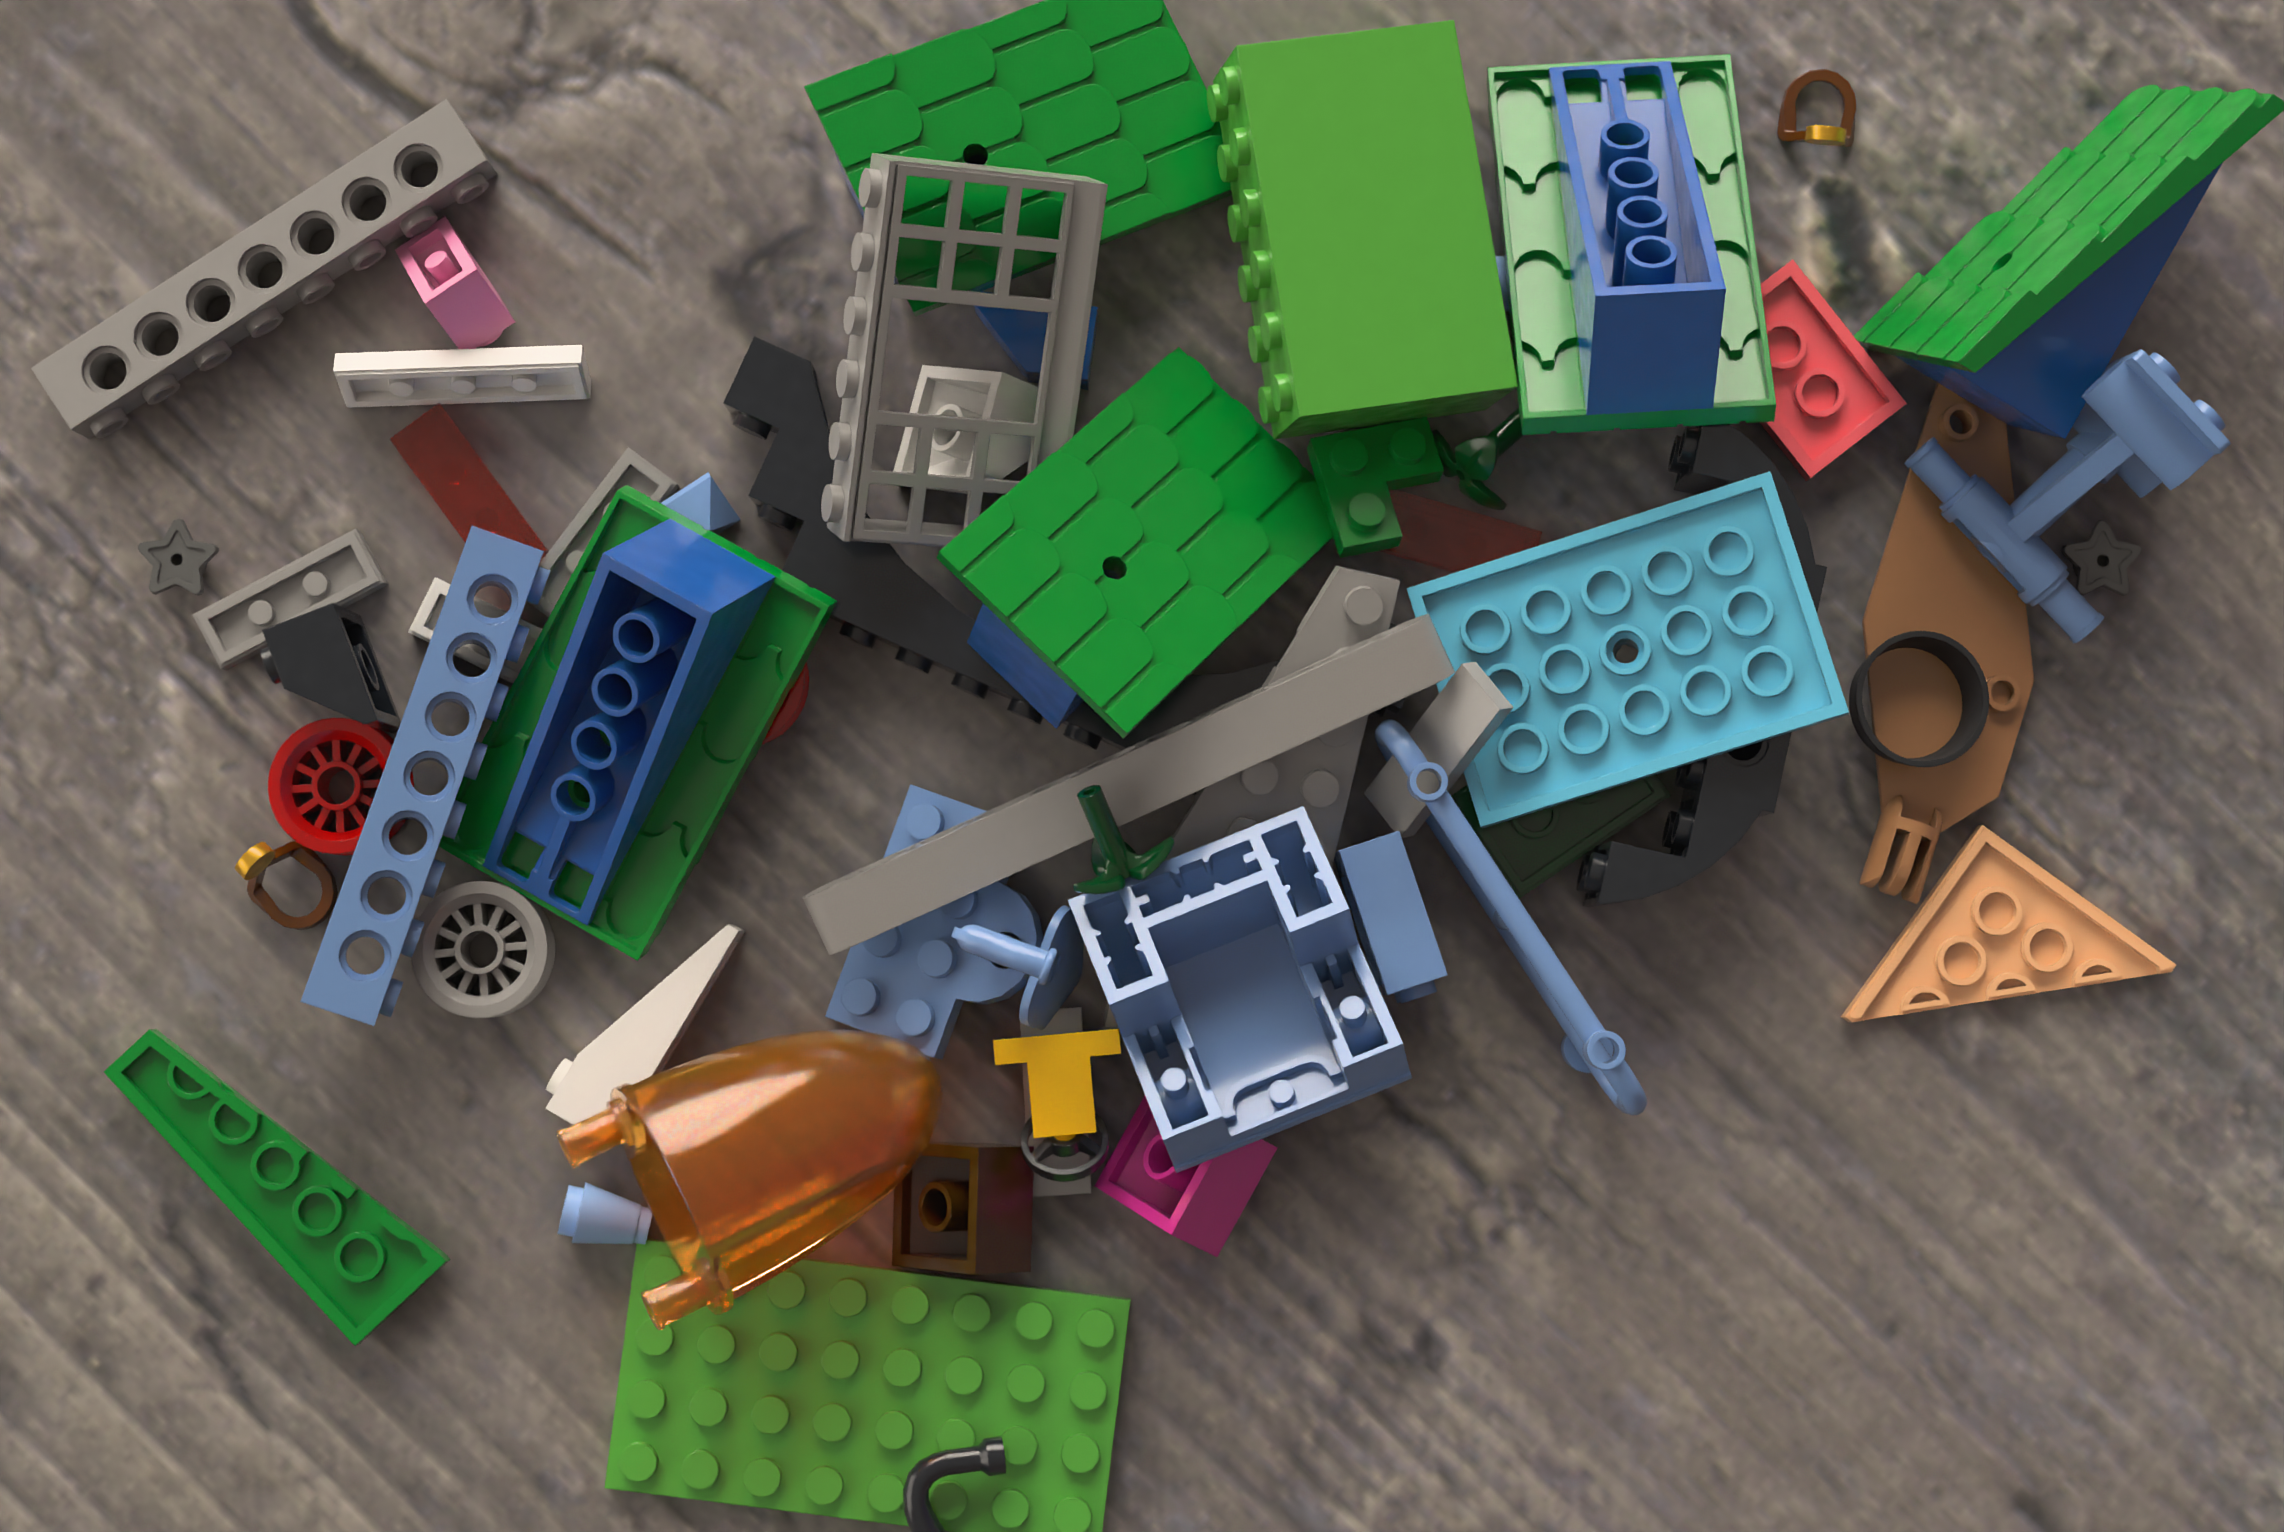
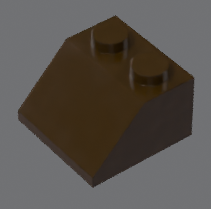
M895 1141L892 1266L973 1275L1031 1272L1034 1172L1023 1158L1021 1145ZM1028 1146L1030 1152L1032 1153L1034 1151V1146Z

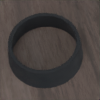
M1910 631L1888 639L1863 661L1851 683L1849 711L1857 734L1867 747L1877 755L1899 764L1915 767H1934L1959 758L1977 741L1988 716L1989 691L1986 678L1979 663L1963 645L1940 633ZM1915 648L1933 654L1949 667L1960 687L1962 715L1954 735L1942 748L1924 757L1904 758L1890 751L1873 734L1864 714L1862 692L1867 672L1878 656L1894 649Z

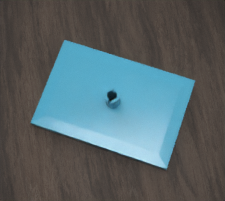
M1771 471L1406 588L1415 618L1425 614L1430 615L1454 671L1456 672L1463 663L1477 662L1513 706L1507 717L1464 771L1481 828L1849 714ZM1622 645L1631 646L1638 650V655L1634 661L1620 663L1616 660V654ZM1454 674L1436 683L1439 693Z

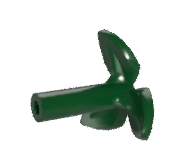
M1519 408L1511 413L1487 436L1470 438L1457 445L1455 452L1437 429L1433 430L1432 434L1444 469V475L1446 477L1458 476L1461 479L1459 481L1460 491L1477 504L1494 510H1504L1507 504L1485 486L1483 481L1487 480L1493 472L1497 459L1523 436Z
M1100 785L1088 786L1077 794L1095 837L1091 846V863L1093 871L1098 877L1073 884L1075 892L1097 895L1119 891L1125 887L1126 878L1131 877L1136 880H1144L1167 858L1175 843L1171 836L1144 854H1136L1131 846L1124 842Z

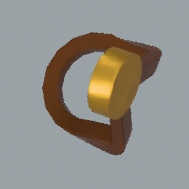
M1827 69L1809 70L1796 77L1787 87L1782 100L1777 129L1779 139L1788 142H1807L1817 145L1851 147L1854 142L1856 97L1849 82L1840 74ZM1812 82H1825L1831 84L1839 91L1844 107L1840 127L1812 125L1807 126L1805 131L1796 130V100L1798 93L1804 86Z
M296 841L289 842L274 850L265 842L257 843L243 854L235 866V870L245 880H249L247 892L251 900L267 913L271 919L283 927L296 930L316 927L328 918L335 907L338 894L335 877L328 866L313 850L304 847ZM288 857H293L315 873L322 887L321 901L316 909L308 915L301 917L289 916L283 912L262 886L267 867Z

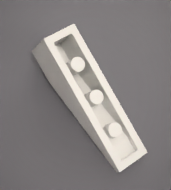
M727 924L578 1053L573 1062L565 1058L555 1070L546 1087V1090L553 1094L546 1109L608 1146L619 1144L746 931L736 925Z

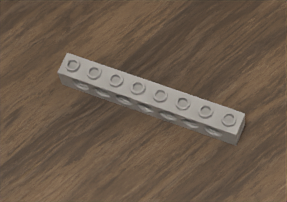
M445 99L31 369L72 431L88 439L96 436V438L109 436L128 422V413L145 402L152 405L172 396L180 388L178 381L198 368L200 371H206L224 362L232 354L230 347L249 335L253 338L260 337L275 329L283 321L281 314L302 301L303 304H310L326 296L335 287L333 280L352 268L360 271L378 262L386 254L384 247L404 234L406 237H414L429 229L438 219L436 213L453 202L457 201L458 204H464L480 196L489 186L487 180L498 173L450 102ZM428 162L438 165L437 176L431 184L425 187L412 186L411 177L419 165ZM373 196H385L386 207L382 215L372 221L361 220L360 210L363 203ZM333 229L334 242L330 249L322 254H310L309 243L312 236L319 230ZM271 262H281L282 276L280 280L272 287L259 288L258 275L261 269ZM229 295L231 305L228 314L219 321L209 322L207 319V308L210 302L218 296ZM176 328L179 336L177 346L169 354L158 356L155 349L158 336L167 329ZM124 362L127 370L124 381L118 387L107 390L104 384V376L107 369L114 363Z

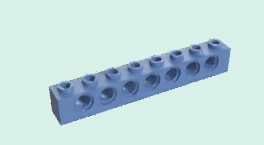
M471 526L300 1002L372 1026L375 1025L378 1014L388 1017L392 1016L403 985V981L392 978L400 954L412 958L425 922L414 919L413 916L421 895L434 898L446 863L434 858L442 835L455 839L467 804L455 799L463 776L476 780L488 747V745L476 741L484 718L495 722L498 719L509 688L506 685L497 683L505 659L515 663L519 660L530 628L519 625L518 622L526 601L536 605L539 604L550 570L539 566L544 551ZM487 586H495L504 590L510 599V609L508 612L498 618H488L481 615L474 605V597L479 590ZM466 644H475L482 647L489 656L490 665L488 669L476 677H467L459 673L453 664V655L458 648ZM446 702H454L461 705L469 717L467 728L455 736H446L439 733L432 724L431 716L433 711L439 705ZM431 760L438 762L445 768L448 775V783L438 794L424 795L416 791L412 786L410 775L413 768L420 762ZM404 819H412L419 822L427 833L425 846L419 852L412 855H404L397 852L389 842L391 828L397 822ZM382 878L397 880L402 884L406 892V900L402 908L389 915L377 913L368 902L370 887L374 882ZM358 938H373L384 949V962L372 974H359L347 962V950L350 944Z

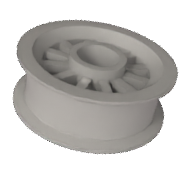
M472 881L455 885L436 896L425 907L418 920L425 923L411 958L415 976L424 992L436 1004L451 1013L470 1018H490L511 1014L534 1000L550 978L556 954L555 937L550 921L538 903L504 884ZM487 904H493L497 907L488 924ZM473 906L475 925L464 911ZM508 912L511 913L517 920L501 929ZM453 918L463 930L461 933L447 927ZM523 929L526 941L512 943L510 938ZM487 932L495 939L498 951L495 960L490 965L482 968L472 960L470 945L478 934ZM442 936L454 941V948L440 949ZM527 950L525 963L512 958L513 951ZM455 957L457 962L444 969L441 958ZM506 966L521 972L514 982L504 969ZM465 970V975L458 987L451 979ZM493 975L504 989L494 994ZM478 976L480 996L471 994Z

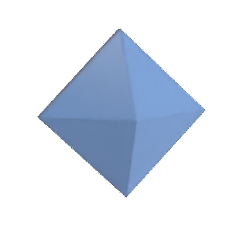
M709 472L661 502V504L717 535L740 521L739 516Z

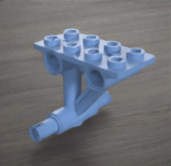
M2140 349L2108 363L2101 377L2081 396L2086 403L2072 426L2078 434L2067 443L2068 451L2010 505L1982 476L1979 478L1974 474L1969 477L1937 443L1938 441L1935 437H1932L1923 444L1904 464L1907 468H1911L1942 501L1939 506L1942 510L1941 515L1949 523L1953 522L1974 544L1977 550L2017 589L2018 597L2025 604L2029 603L2032 607L2039 604L2070 637L2069 639L2073 643H2077L2093 631L2104 619V616L2098 613L2066 579L2069 575V572L2066 570L2067 566L2040 536L2098 482L2106 484L2113 476L2118 474L2139 498L2147 495L2162 482L2169 490H2172L2193 475L2213 455L2222 453L2231 442L2221 432L2225 428V423L2217 412L2202 400L2198 399L2193 403L2176 385L2181 378L2175 368L2158 353L2153 352L2149 356Z

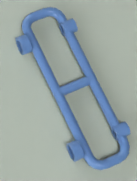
M1391 719L1384 720L1375 730V740L1387 762L1394 755L1408 776L1407 788L1414 799L1425 802L1431 811L1430 816L1426 819L1427 824L1564 1030L1565 1035L1561 1042V1053L1565 1062L1574 1070L1592 1073L1603 1091L1621 1112L1629 1115L1641 1114L1646 1108L1647 1097L1638 1079L1624 1059L1626 1054L1624 1041L1616 1033L1606 1031L1447 791L1448 776L1445 770L1440 765L1427 761L1413 738L1399 722ZM1430 771L1436 775L1439 785L1435 793L1425 794L1418 789L1416 778L1420 772Z

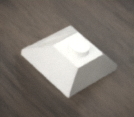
M922 365L909 413L1034 423L1038 387L1004 372ZM905 427L894 471L913 473L919 428ZM934 429L928 474L970 477L976 432ZM991 434L985 478L1003 479L1029 460L1032 437ZM933 489L968 494V491Z

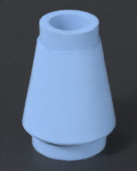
M585 1182L584 1188L568 1185L558 1234L572 1237L571 1243H638L645 1245L653 1209L643 1207L641 1204Z

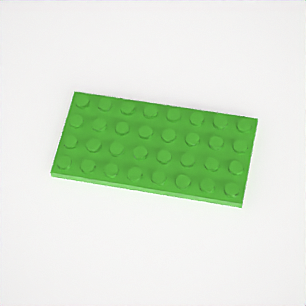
M647 1238L645 1245L636 1244L604 1488L908 1526L903 1510V1488L908 1473L920 1460L944 1450L978 1446L984 1438L1002 1436L1006 1474L988 1476L982 1471L948 1475L935 1481L929 1489V1500L932 1509L945 1531L1102 1532L1131 1298Z

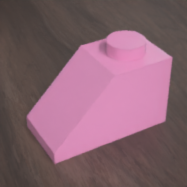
M446 216L435 222L423 233L416 235L395 249L424 303L458 349H476L477 347L487 346L497 340L504 329L515 323L501 297Z

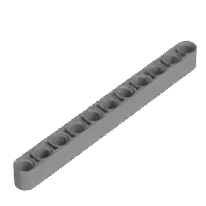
M1425 614L829 882L806 894L802 899L828 954L832 955L1095 838L1077 797V794L1088 786H1101L1116 824L1119 827L1430 687L1454 674V668L1430 615Z

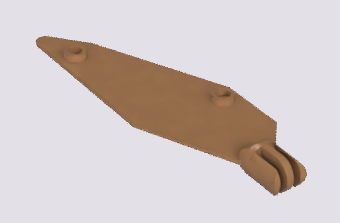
M1937 382L1916 451L1929 439L1935 437L1938 441L1937 443L1969 477L1974 474L1979 478L1982 476L2010 505L2015 500L2006 423ZM1951 415L1961 420L1963 425L1961 434L1952 430L1949 423ZM1910 468L1862 619L1865 657L1867 658L1888 639L1910 631L1940 633L1959 642L1974 656L1984 673L1989 691V711L1983 731L1974 745L1959 758L1939 766L1915 767L1889 761L1875 753L1881 814L1859 884L1873 888L1878 883L1880 892L1896 896L1901 891L1903 900L1917 904L1923 891L1940 833L1999 797L2033 687L2034 674L2026 604L2018 597L2017 589L1977 550L1974 544L1953 522L1949 523L1941 515L1942 510L1939 506L1942 501ZM1915 648L1894 649L1883 653L1873 661L1867 672L1873 734L1890 751L1904 758L1924 757L1942 748L1954 735L1962 715L1960 687L1949 667L1933 654Z

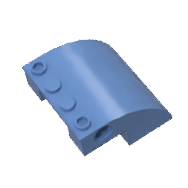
M1304 806L1166 860L1144 880L1128 877L1125 879V887L1119 891L1097 895L1081 894L1068 900L1176 1173L1412 1079L1403 1042L1360 948L1349 906Z

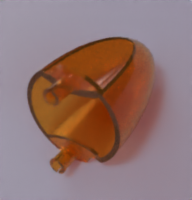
M807 1031L738 1045L686 1062L633 1085L623 1083L611 1090L610 1101L606 1102L607 1109L565 1129L557 1130L556 1135L561 1149L573 1169L578 1167L579 1164L621 1144L625 1145L623 1148L646 1204L669 1250L683 1272L682 1275L649 1291L641 1292L648 1315L654 1326L660 1331L665 1326L705 1306L715 1315H721L731 1310L734 1305V1299L753 1290L807 1257L850 1227L883 1200L911 1171L928 1146L939 1120L943 1089L941 1077L930 1058L919 1048L905 1041L869 1031Z

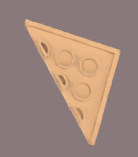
M1978 825L1841 1017L1847 1022H1858L2172 972L2176 964L1984 825Z

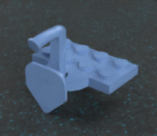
M910 784L883 858L986 811ZM1008 876L850 947L825 1017L942 1060L964 1001L987 1005L1009 999L1026 986L1020 1004V1022L1026 1026L1043 1030L1080 980L1083 969L1084 940L1071 908L1066 905L1061 906L1056 911L1048 925L1045 936H1043L1038 913L1026 896L1006 885L1009 879ZM1008 935H1016L1020 940L1011 938ZM999 964H1000V965H1003V966H1006V967H1008V968H1007V969H1003V968H1001V967L999 966Z

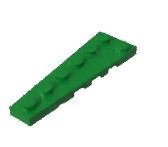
M149 1029L104 1071L107 1077L354 1346L361 1344L451 1260L437 1246L157 1029Z

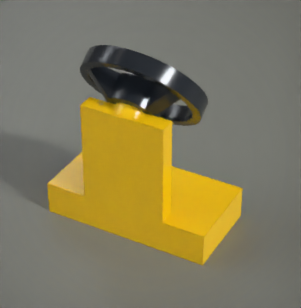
M1119 1029L993 1040L995 1065L1027 1063L1031 1117L1025 1123L1021 1133V1150L1029 1168L1043 1178L1058 1182L1076 1181L1094 1173L1107 1157L1109 1137L1104 1121L1095 1113L1090 1057L1121 1054ZM1097 1129L1102 1138L1101 1147L1088 1138L1085 1133H1095ZM1033 1131V1138H1046L1031 1153L1028 1147V1140ZM1078 1152H1082L1094 1157L1088 1163L1072 1169H1055L1040 1163V1161L1052 1154L1058 1157H1071Z

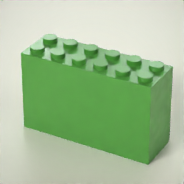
M1454 20L1237 45L1213 80V85L1208 86L1207 104L1212 122H1220L1224 145L1218 146V169L1221 180L1223 182H1230L1234 205H1229L1228 228L1232 241L1234 243L1240 242L1244 265L1238 268V287L1242 301L1244 303H1251L1254 326H1250L1248 329L1249 351L1252 361L1254 363H1261L1265 385L1260 387L1258 391L1259 411L1263 423H1271L1274 440L1390 424L1422 417L1433 418L1484 411L1518 387Z

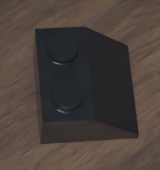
M330 603L262 630L268 647L261 649V657L266 671L274 684L282 682L284 689L363 724L389 733L398 731L401 721L360 615L335 603Z

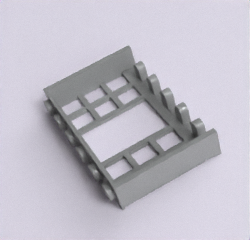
M872 153L870 168L863 170L859 183V202L862 207H865L862 233H856L851 250V263L853 270L857 271L855 296L848 297L844 309V330L847 335H850L847 360L842 359L840 361L836 375V390L838 396L842 398L840 421L833 423L829 434L830 458L835 460L832 484L825 486L821 501L822 518L827 522V528L845 542L864 541L945 547L980 516L983 492L1007 494L1020 482L985 478L991 434L1032 437L1027 475L1074 436L1108 184L1087 176ZM907 176L950 180L944 227L901 223ZM965 182L1008 186L1002 233L959 229ZM1023 188L1064 192L1058 239L1017 235ZM899 237L942 241L936 288L894 284ZM957 243L1000 247L994 293L952 290ZM1015 249L1056 253L1050 299L1009 295ZM892 298L1047 312L1048 319L1034 423L878 410ZM876 424L919 428L913 473L871 470ZM934 429L976 432L970 477L928 474ZM869 484L911 487L907 521L865 518ZM926 488L968 491L964 525L922 522Z

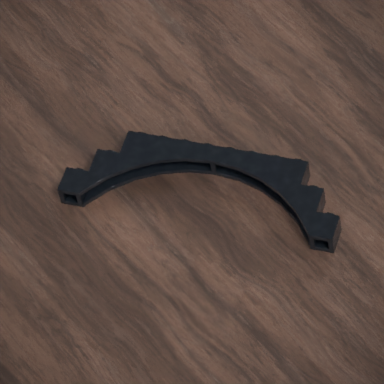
M754 336L723 404L731 414L736 415L733 425L764 440L767 439L770 431L777 434L748 496L756 505L761 507L758 517L787 531H792L795 522L802 525L782 570L805 582L809 587L815 588L837 600L829 618L843 624L839 631L840 635L871 649L876 639L899 649L895 660L926 674L929 673L932 665L955 674L951 685L981 699H985L988 690L1011 700L1007 708L1008 711L1040 725L1044 717L967 643L975 624V619L955 608L906 565L890 543L845 542L827 528V522L822 518L821 501L825 486L832 484L835 460H832L829 454L830 428L818 386L816 371L811 361ZM865 513V518L871 519L868 516V514ZM1390 623L1389 629H1391V628H1393V627H1395V626H1397V625H1395V624H1393V623ZM1280 660L1231 673L1188 676L1124 739L1084 701L1063 722V724L1067 725L1063 735L1094 750H1097L1100 741L1121 750L1126 749L1262 687L1273 667H1277ZM1405 698L1370 714L1383 717L1386 709L1397 713L1401 709Z

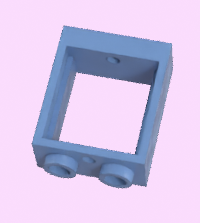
M1400 831L1337 851L1334 862L1367 961L1381 995L1394 993L1396 1002L1404 1003L1437 992L1434 980L1448 974Z

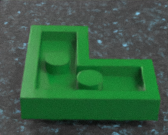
M1427 417L1310 438L1307 446V453L1339 558L1398 547L1403 535L1389 491L1439 482L1444 472Z

